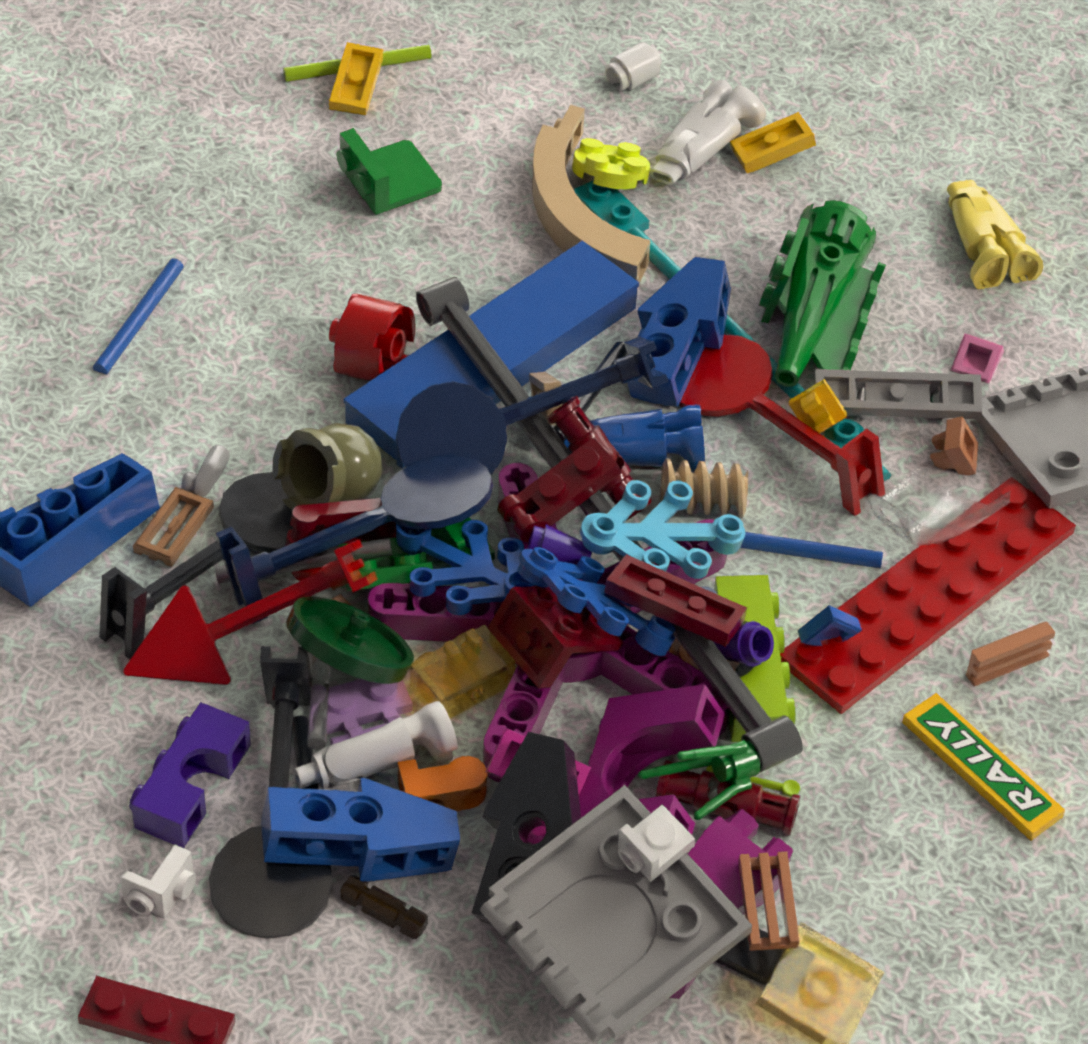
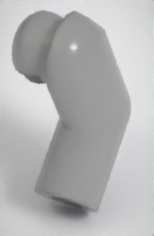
M221 445L213 446L209 450L198 474L187 472L183 475L181 489L201 497L206 496L223 473L230 458L229 451Z

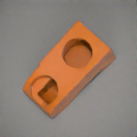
M461 756L455 758L450 764L418 769L416 759L398 762V787L400 791L455 811L472 809L479 806L485 800L487 794V772L485 771L487 768L482 761L472 756Z

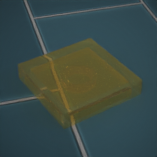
M800 922L798 925L800 939L798 948L784 949L755 1004L820 1044H849L884 972L805 923Z

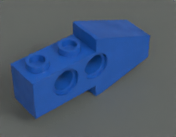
M694 257L638 308L637 312L642 327L638 337L640 336L655 342L657 350L650 352L655 363V368L653 369L665 373L669 382L655 388L638 382L637 379L628 382L631 397L649 403L678 407L704 348H721L731 293L725 261Z
M366 778L360 779L357 792L268 787L261 817L264 862L358 866L360 881H377L452 870L460 843L457 811Z

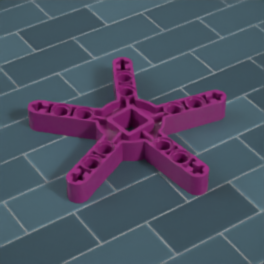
M511 463L501 469L498 476V504L506 496L511 494L517 495L538 479L532 467L523 463ZM535 506L527 514H534L539 510L538 507ZM705 519L696 523H713L714 520ZM504 520L509 537L520 540L513 530L514 524ZM554 524V525L551 526V527L557 529L556 524ZM675 541L688 551L693 548L705 550L711 556L712 563L707 575L700 579L689 577L684 573L682 567L671 560L666 572L695 584L724 568L727 555L716 552L710 547L708 541ZM523 542L524 549H527L529 542ZM649 546V547L645 548L644 551H647L648 549H651L652 547ZM620 561L604 568L605 570L597 584L605 585L606 579ZM384 583L370 591L368 596V614L389 626L404 640L500 644L487 627L503 601L473 604L472 610L469 613L454 615L446 609V592L453 586H436V591L432 595L420 597L410 591V584ZM619 603L636 614L643 611L637 607H629ZM627 624L623 633L619 636L623 641L619 650L572 653L551 688H538L517 664V668L484 736L483 763L487 768L504 729L508 728L523 736H526L528 731L540 734L563 683L581 682L599 675L606 677L632 695L705 684L725 713L719 736L728 727L730 710L701 671L669 651L665 656H658L648 652L635 640L637 631L630 628V624ZM487 773L488 778L492 779L493 781H501L500 778H497Z

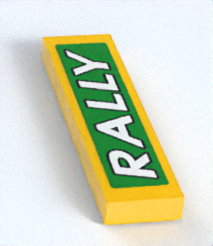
M937 693L904 714L902 723L1030 841L1063 818L1065 809Z

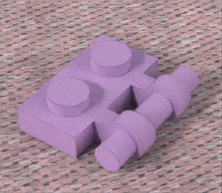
M359 679L312 692V700L326 735L344 730L345 735L330 738L331 745L380 728L401 717L400 714L413 711V703L403 680L393 684H382ZM382 719L384 724L367 729H362L360 726Z

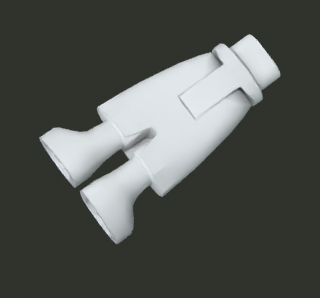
M725 80L712 82L703 93L702 103L698 102L688 110L665 141L662 149L655 157L656 164L650 169V176L654 180L668 185H673L679 178L686 179L690 172L694 173L740 134V124L748 128L758 127L766 118V109L763 103L753 92L742 85H737L732 90L730 84Z
M440 701L427 704L418 712L403 719L399 717L380 728L323 748L312 755L311 763L295 768L294 777L299 789L317 783L322 790L329 787V782L339 786L346 785L361 778L397 768L400 761L414 759L413 746L416 745L424 746L435 761L443 763L453 759L452 751L458 749L457 738L448 713Z

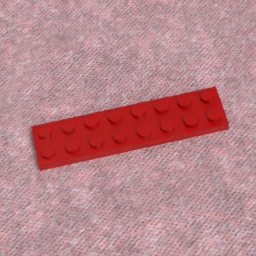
M1010 477L837 608L858 618L862 628L860 633L845 641H842L841 636L820 640L822 646L801 643L800 637H798L784 648V653H780L781 662H788L792 675L838 713L843 714L1071 536L1076 525L1054 508L1049 509L1041 498L1013 477Z

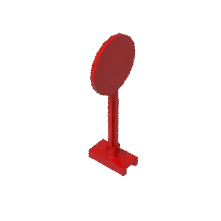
M724 335L723 344L720 349L704 348L679 403L680 407L699 404L701 415L714 417L735 414L751 408L831 464V468L839 475L842 505L854 516L861 513L860 499L869 493L879 499L885 495L880 444L877 435L866 428L840 448L766 397L764 394L769 390L773 371L769 355L758 343L742 336Z

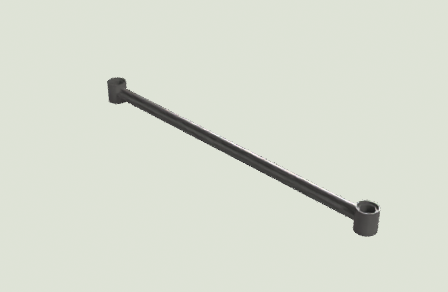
M451 277L416 292L417 306L425 322L429 326L440 322L445 324L505 407L529 398L528 394L466 313L469 310V299L464 286L457 277ZM542 413L517 421L550 468H553L571 454ZM600 490L579 505L586 516L592 513L607 514L612 509ZM632 541L637 546L642 548L638 541ZM612 551L619 561L624 558L616 551ZM673 624L675 627V632L673 633L746 731L742 735L741 741H749L755 747L760 759V773L802 753V740L794 723L785 715L774 720L769 718L713 641Z

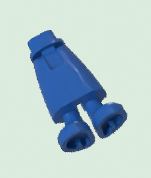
M699 404L688 405L676 412L664 414L662 409L591 420L594 426H600L608 437V441L614 446L628 466L662 467L664 460L667 459V454H678L688 461L691 472L694 473L698 462H705L704 434ZM566 439L565 442H564V444H565V445L567 446V448H568V446H569L570 443L568 442L567 439Z

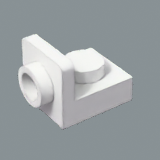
M663 805L658 807L634 828L625 824L619 829V857L632 872L637 873L641 871L650 882L695 846V838Z

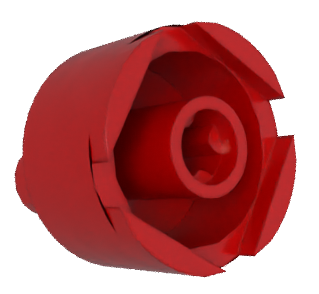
M353 293L349 298L341 319L335 318L329 329V341L335 343L334 372L371 381L409 356L404 354L407 341L414 343L416 324L413 310L400 303Z

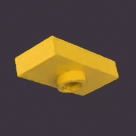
M350 42L346 43L329 99L330 110L360 115L367 114L383 61V49Z
M797 112L731 140L730 146L745 172L751 173L816 146L814 133L802 115Z

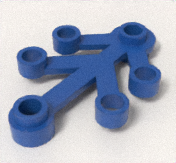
M470 520L462 526V538L465 541L466 547L470 548L471 555L431 536V529L418 530L396 524V542L402 551L407 554L425 552L453 566L441 569L426 567L414 569L410 573V591L414 595L420 597L430 596L436 591V586L482 581L491 585L477 588L457 585L449 588L446 592V609L451 614L465 615L472 610L473 604L502 602L512 587L536 586L525 580L517 571L520 564L519 555L524 550L523 542L517 538H504L498 543L497 559L502 565L507 566L508 573L493 567L487 543L488 526L480 520Z
M535 547L533 550H522L519 555L520 564L517 571L525 580L539 587L549 586L558 597V602L572 612L581 613L586 606L597 619L598 625L611 635L621 636L627 624H630L638 629L635 640L642 648L658 656H665L675 640L673 635L675 632L674 625L655 615L650 620H646L619 603L629 607L635 606L604 593L605 585L597 584L605 569L598 561L582 556L576 565L558 561L553 553L541 547Z

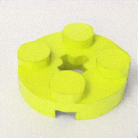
M585 138L581 140L580 147L574 152L572 171L582 179L584 172L594 176L593 184L602 187L634 189L639 180L642 181L643 185L647 183L650 163L645 157L640 155L641 148L636 144L622 142L618 146L603 144L596 139Z

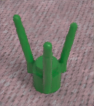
M742 740L730 745L678 752L676 757L680 762L641 770L638 773V778L644 780L712 766L715 777L720 782L727 781L731 785L694 812V819L701 820L737 793L752 788L750 778L759 774L760 759L753 744Z

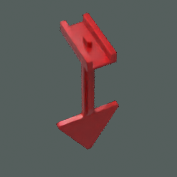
M360 539L334 550L337 559L323 565V571L211 623L205 622L190 588L187 585L180 587L123 669V673L127 676L229 684L231 676L216 646L217 639L289 607L299 598L310 597L330 587L334 591L347 584L355 592L378 580L375 572L362 577L359 569L365 566L361 558L355 561L351 552L363 547Z

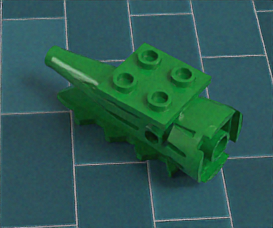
M829 200L825 201L824 206L813 208L814 204L807 206L799 217L796 231L788 230L779 251L785 254V256H776L769 273V281L774 282V285L766 284L758 305L765 308L761 319L763 323L769 324L777 305L784 314L778 364L774 375L775 380L783 386L793 387L798 384L800 376L810 358H812L818 369L851 370L857 356L858 346L866 328L868 315L875 300L877 287L886 264L878 262L874 272L863 268L866 259L873 249L876 231L874 227L871 231L870 226L866 223L868 217L863 211L851 204Z

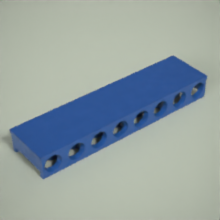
M582 240L469 315V317L519 384L524 386L530 382L529 373L546 371L636 309L639 282ZM446 330L345 397L343 403L345 404L346 424L359 426L373 438L381 449L396 460L397 466L403 469L405 465L399 457L396 432L400 414L413 396L431 385L454 381L475 386L493 399L495 404H498L501 400L450 331Z

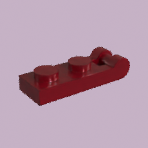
M593 437L517 495L511 494L503 498L498 504L497 511L506 522L514 524L513 530L521 541L529 542L533 526L544 528L545 524L549 526L554 525L622 472L614 459ZM535 506L538 507L539 510L534 514H527Z
M380 498L296 506L293 508L290 519L293 529L287 533L285 546L364 512L377 509L382 506ZM385 523L342 544L351 543L358 539L360 541L396 537V523Z

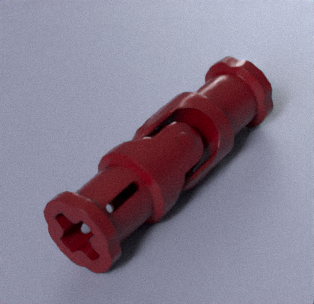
M575 396L547 416V420L550 424L555 423L570 443L568 449L571 453L594 437L614 459L622 473L601 488L600 492H606L614 505H616L622 499L626 485L633 481L629 475L631 469L608 441V437L600 426H594L579 406L581 401ZM650 497V499H649V501H648L647 506L652 502V498H651V497ZM635 510V511L628 517V519L632 518L633 516H635L637 513L641 512L642 510Z
M666 760L663 765L671 764L673 761ZM688 770L659 777L655 797L675 795L679 802L690 804L693 806V810L697 811L710 801L709 795L714 789L717 788L718 795L731 784L727 781L720 782L713 772L703 770L701 774ZM752 783L751 789L737 793L709 814L729 818L735 813L734 811L743 809L757 823L782 829L784 835L791 836L801 796L793 794L791 798L764 791L762 785Z

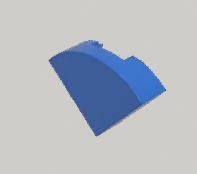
M828 605L798 629L797 632L801 643L822 646L820 640L841 636L842 641H845L860 633L862 628L858 618Z

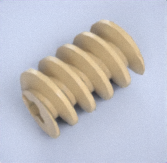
M664 460L661 473L660 502L664 499L669 483L672 481H683L693 491L690 503L686 508L688 514H693L697 503H701L705 515H710L714 504H718L721 515L728 514L731 505H735L738 516L744 517L748 495V470L745 476H743L740 465L733 463L728 475H726L723 464L716 462L711 474H709L706 463L699 461L694 473H692L688 461L682 460L677 472H674L671 460Z

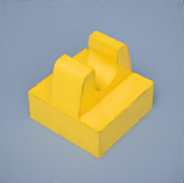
M825 379L789 400V406L796 417L818 433H822L847 417L846 410Z

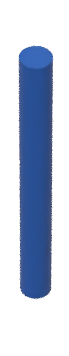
M175 258L169 260L93 365L94 371L106 375L109 373L183 270L184 266L181 261Z
M745 532V537L740 547L881 568L883 559L882 551Z

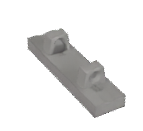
M815 369L813 376L814 385L823 379L826 380L846 410L847 416L927 417L932 419L963 416L964 419H980L982 415L981 375ZM863 388H864V401L861 400V395H862V390H863Z

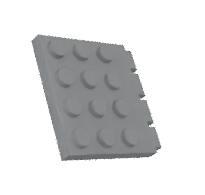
M1088 366L1080 368L1079 374L1072 370L1045 378L1043 384L1040 381H1034L1007 390V395L1000 391L982 397V415L980 419L975 420L1049 509L1088 497Z
M625 785L489 887V896L491 898L480 908L482 914L501 936H506L516 928L519 929L508 940V944L533 973L539 971L547 964L550 965L541 974L539 980L564 1009L570 1008L579 1000L582 1002L572 1012L571 1017L593 1043L599 1041L608 1033L614 1040L618 1039L752 931V924L687 853L651 882L641 871L634 873L623 863L618 855L619 829L625 824L634 828L651 814Z

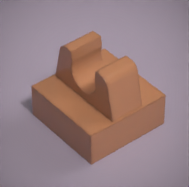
M963 416L948 419L946 431L932 437L934 447L942 450L930 454L932 462L941 469H955L958 474H976L978 441Z

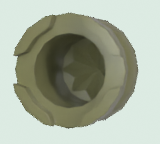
M333 423L320 429L305 428L293 431L287 439L280 440L277 443L273 455L274 480H281L282 488L288 497L282 500L292 510L299 505L363 500L375 492L383 473L379 447L371 436L359 426Z

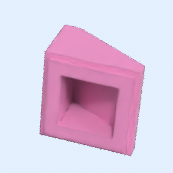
M965 333L951 371L959 374L981 375V381L990 383L1002 358L1004 348L1002 345Z

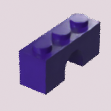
M200 702L192 715L184 717L180 722L175 740L169 749L162 750L157 756L153 766V773L144 785L139 784L134 790L129 803V808L132 810L134 828L184 848L206 815L204 789L191 785L186 781L199 773H214L229 779L251 746L249 721Z

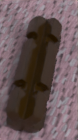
M356 875L349 876L342 885L340 898L355 908L358 904L363 906L362 912L391 928L398 925L401 927L399 932L412 939H417L425 931L428 925V915L413 906L409 909L405 908L406 902L376 886H372L371 889L368 888L369 882L360 881V877Z

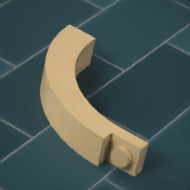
M570 105L563 119L557 118L554 127L542 125L536 139L533 155L532 194L538 218L547 234L563 252L583 240L640 283L649 264L651 240L629 234L602 220L583 204L569 182L566 166L583 135L585 108Z

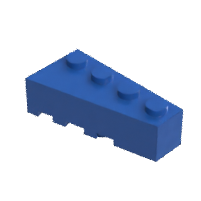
M121 453L74 476V484L64 489L53 490L49 488L37 494V502L17 512L13 507L0 512V587L31 607L158 511L160 506L152 471Z

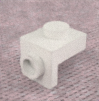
M174 845L151 880L126 870L120 880L123 900L127 906L139 915L148 916L150 913H153L165 919L177 899H187L194 888L196 874L193 873L191 851Z

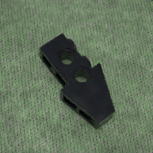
M528 731L485 807L482 817L494 829H497V833L471 912L481 922L492 925L480 911L482 905L491 898L489 896V887L581 818L575 753L562 739ZM538 826H546V834L542 841L533 845L528 844L529 833Z

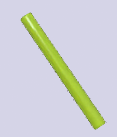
M430 45L383 51L381 66L431 59ZM342 58L284 67L283 74L286 82L337 74Z

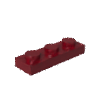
M627 554L606 579L604 593L724 647L727 646L744 622L747 607Z
M97 975L78 1015L79 1024L150 1044H227L236 1022L234 1013Z

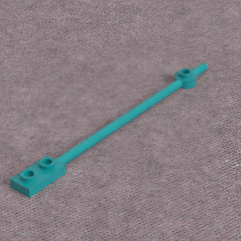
M594 180L573 189L583 204L605 222L629 234L651 240L643 232L649 229L650 220L618 189L593 184ZM652 240L650 241L649 260L670 280L681 268ZM727 314L725 335L742 336L756 342ZM769 355L773 371L772 381L791 399L805 391L799 383L793 387L779 384L774 377L778 363ZM843 419L825 430L824 437L842 448L865 429L856 421ZM882 465L883 479L886 481L890 479L891 473Z

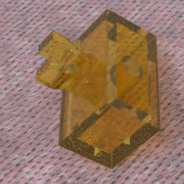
M483 625L475 630L472 628L458 635L453 641L450 640L444 643L443 647L433 652H426L419 656L410 667V689L424 706L440 701L451 719L507 689L515 672L516 661L487 629V626Z

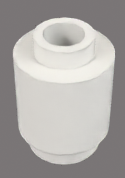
M640 42L611 58L610 64L605 66V76L611 84L620 83L616 88L620 92L627 88L631 91L660 74L662 59L654 46Z

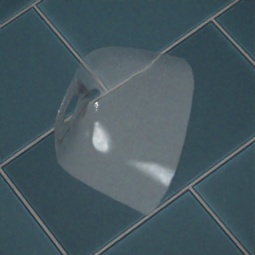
M917 467L885 496L870 495L862 508L907 543L914 545L940 544L968 531L1010 503V491L989 505L954 494L937 483L932 512L918 524L888 502L894 496L906 490L936 482ZM884 508L891 511L899 519L901 527L892 523L884 515Z

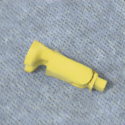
M973 180L957 181L949 184L947 187V192L950 196L948 201L949 207L952 210L953 218L967 256L975 262L970 271V278L977 289L999 286L1007 272L1013 283L1020 282L1018 277H1020L1022 282L1027 281V278L1028 281L1036 280L1042 273L1043 260L1035 249L1025 243L1026 236L997 200L988 194L985 188L978 187Z

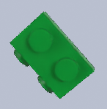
M354 128L340 132V150L336 152L338 164L375 215L441 192V179L411 141L402 140L370 151Z

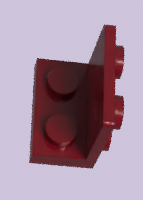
M549 586L512 587L487 629L538 688H551L572 653L616 651L622 646L623 641L621 638L604 631L586 606L581 613H575L566 609L558 602V597Z

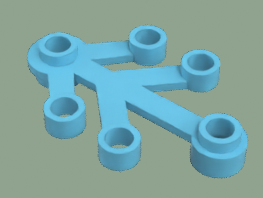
M633 480L626 485L622 499L607 514L592 513L584 518L580 527V534L584 546L595 554L605 555L614 550L623 557L627 554L665 572L671 560L682 567L684 573L689 577L700 579L708 573L712 563L711 556L705 550L693 548L688 551L675 541H708L710 547L716 552L730 555L740 549L745 537L743 522L731 514L722 515L715 519L713 523H667L678 510L686 509L692 498V488L683 481H672L669 483L664 499L641 523H624L635 510L644 509L651 496V489L646 483ZM632 541H643L652 548L644 551Z

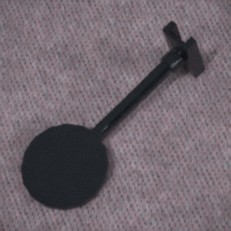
M272 472L252 474L235 481L223 493L219 507V517L223 529L232 526L246 546L253 551L262 553L266 551L269 554L285 547L287 533L293 529L290 524L293 510L285 505L282 500L288 497L282 488L281 480H274ZM218 540L146 588L140 586L116 567L103 574L99 637L106 642L115 634L125 641L124 656L130 660L144 641L145 618L147 614L154 610L155 605L223 560Z
M261 646L260 666L266 702L275 709L269 787L288 788L294 710L299 705H312L313 684L309 654L303 647H298L297 659L272 658L271 646ZM262 826L251 827L231 838L216 855L209 876L211 901L222 920L242 934L265 939L291 936L312 925L326 909L333 887L330 865L264 862Z

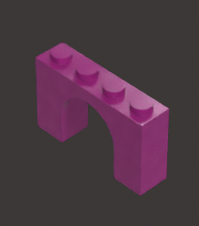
M705 684L608 699L604 716L599 724V732L594 749L588 761V766L591 769L579 794L581 818L624 785L628 788L639 771L654 761L666 756L675 755L681 751L716 746L725 713ZM675 795L638 799L650 813L663 805L691 835L693 834L695 822Z

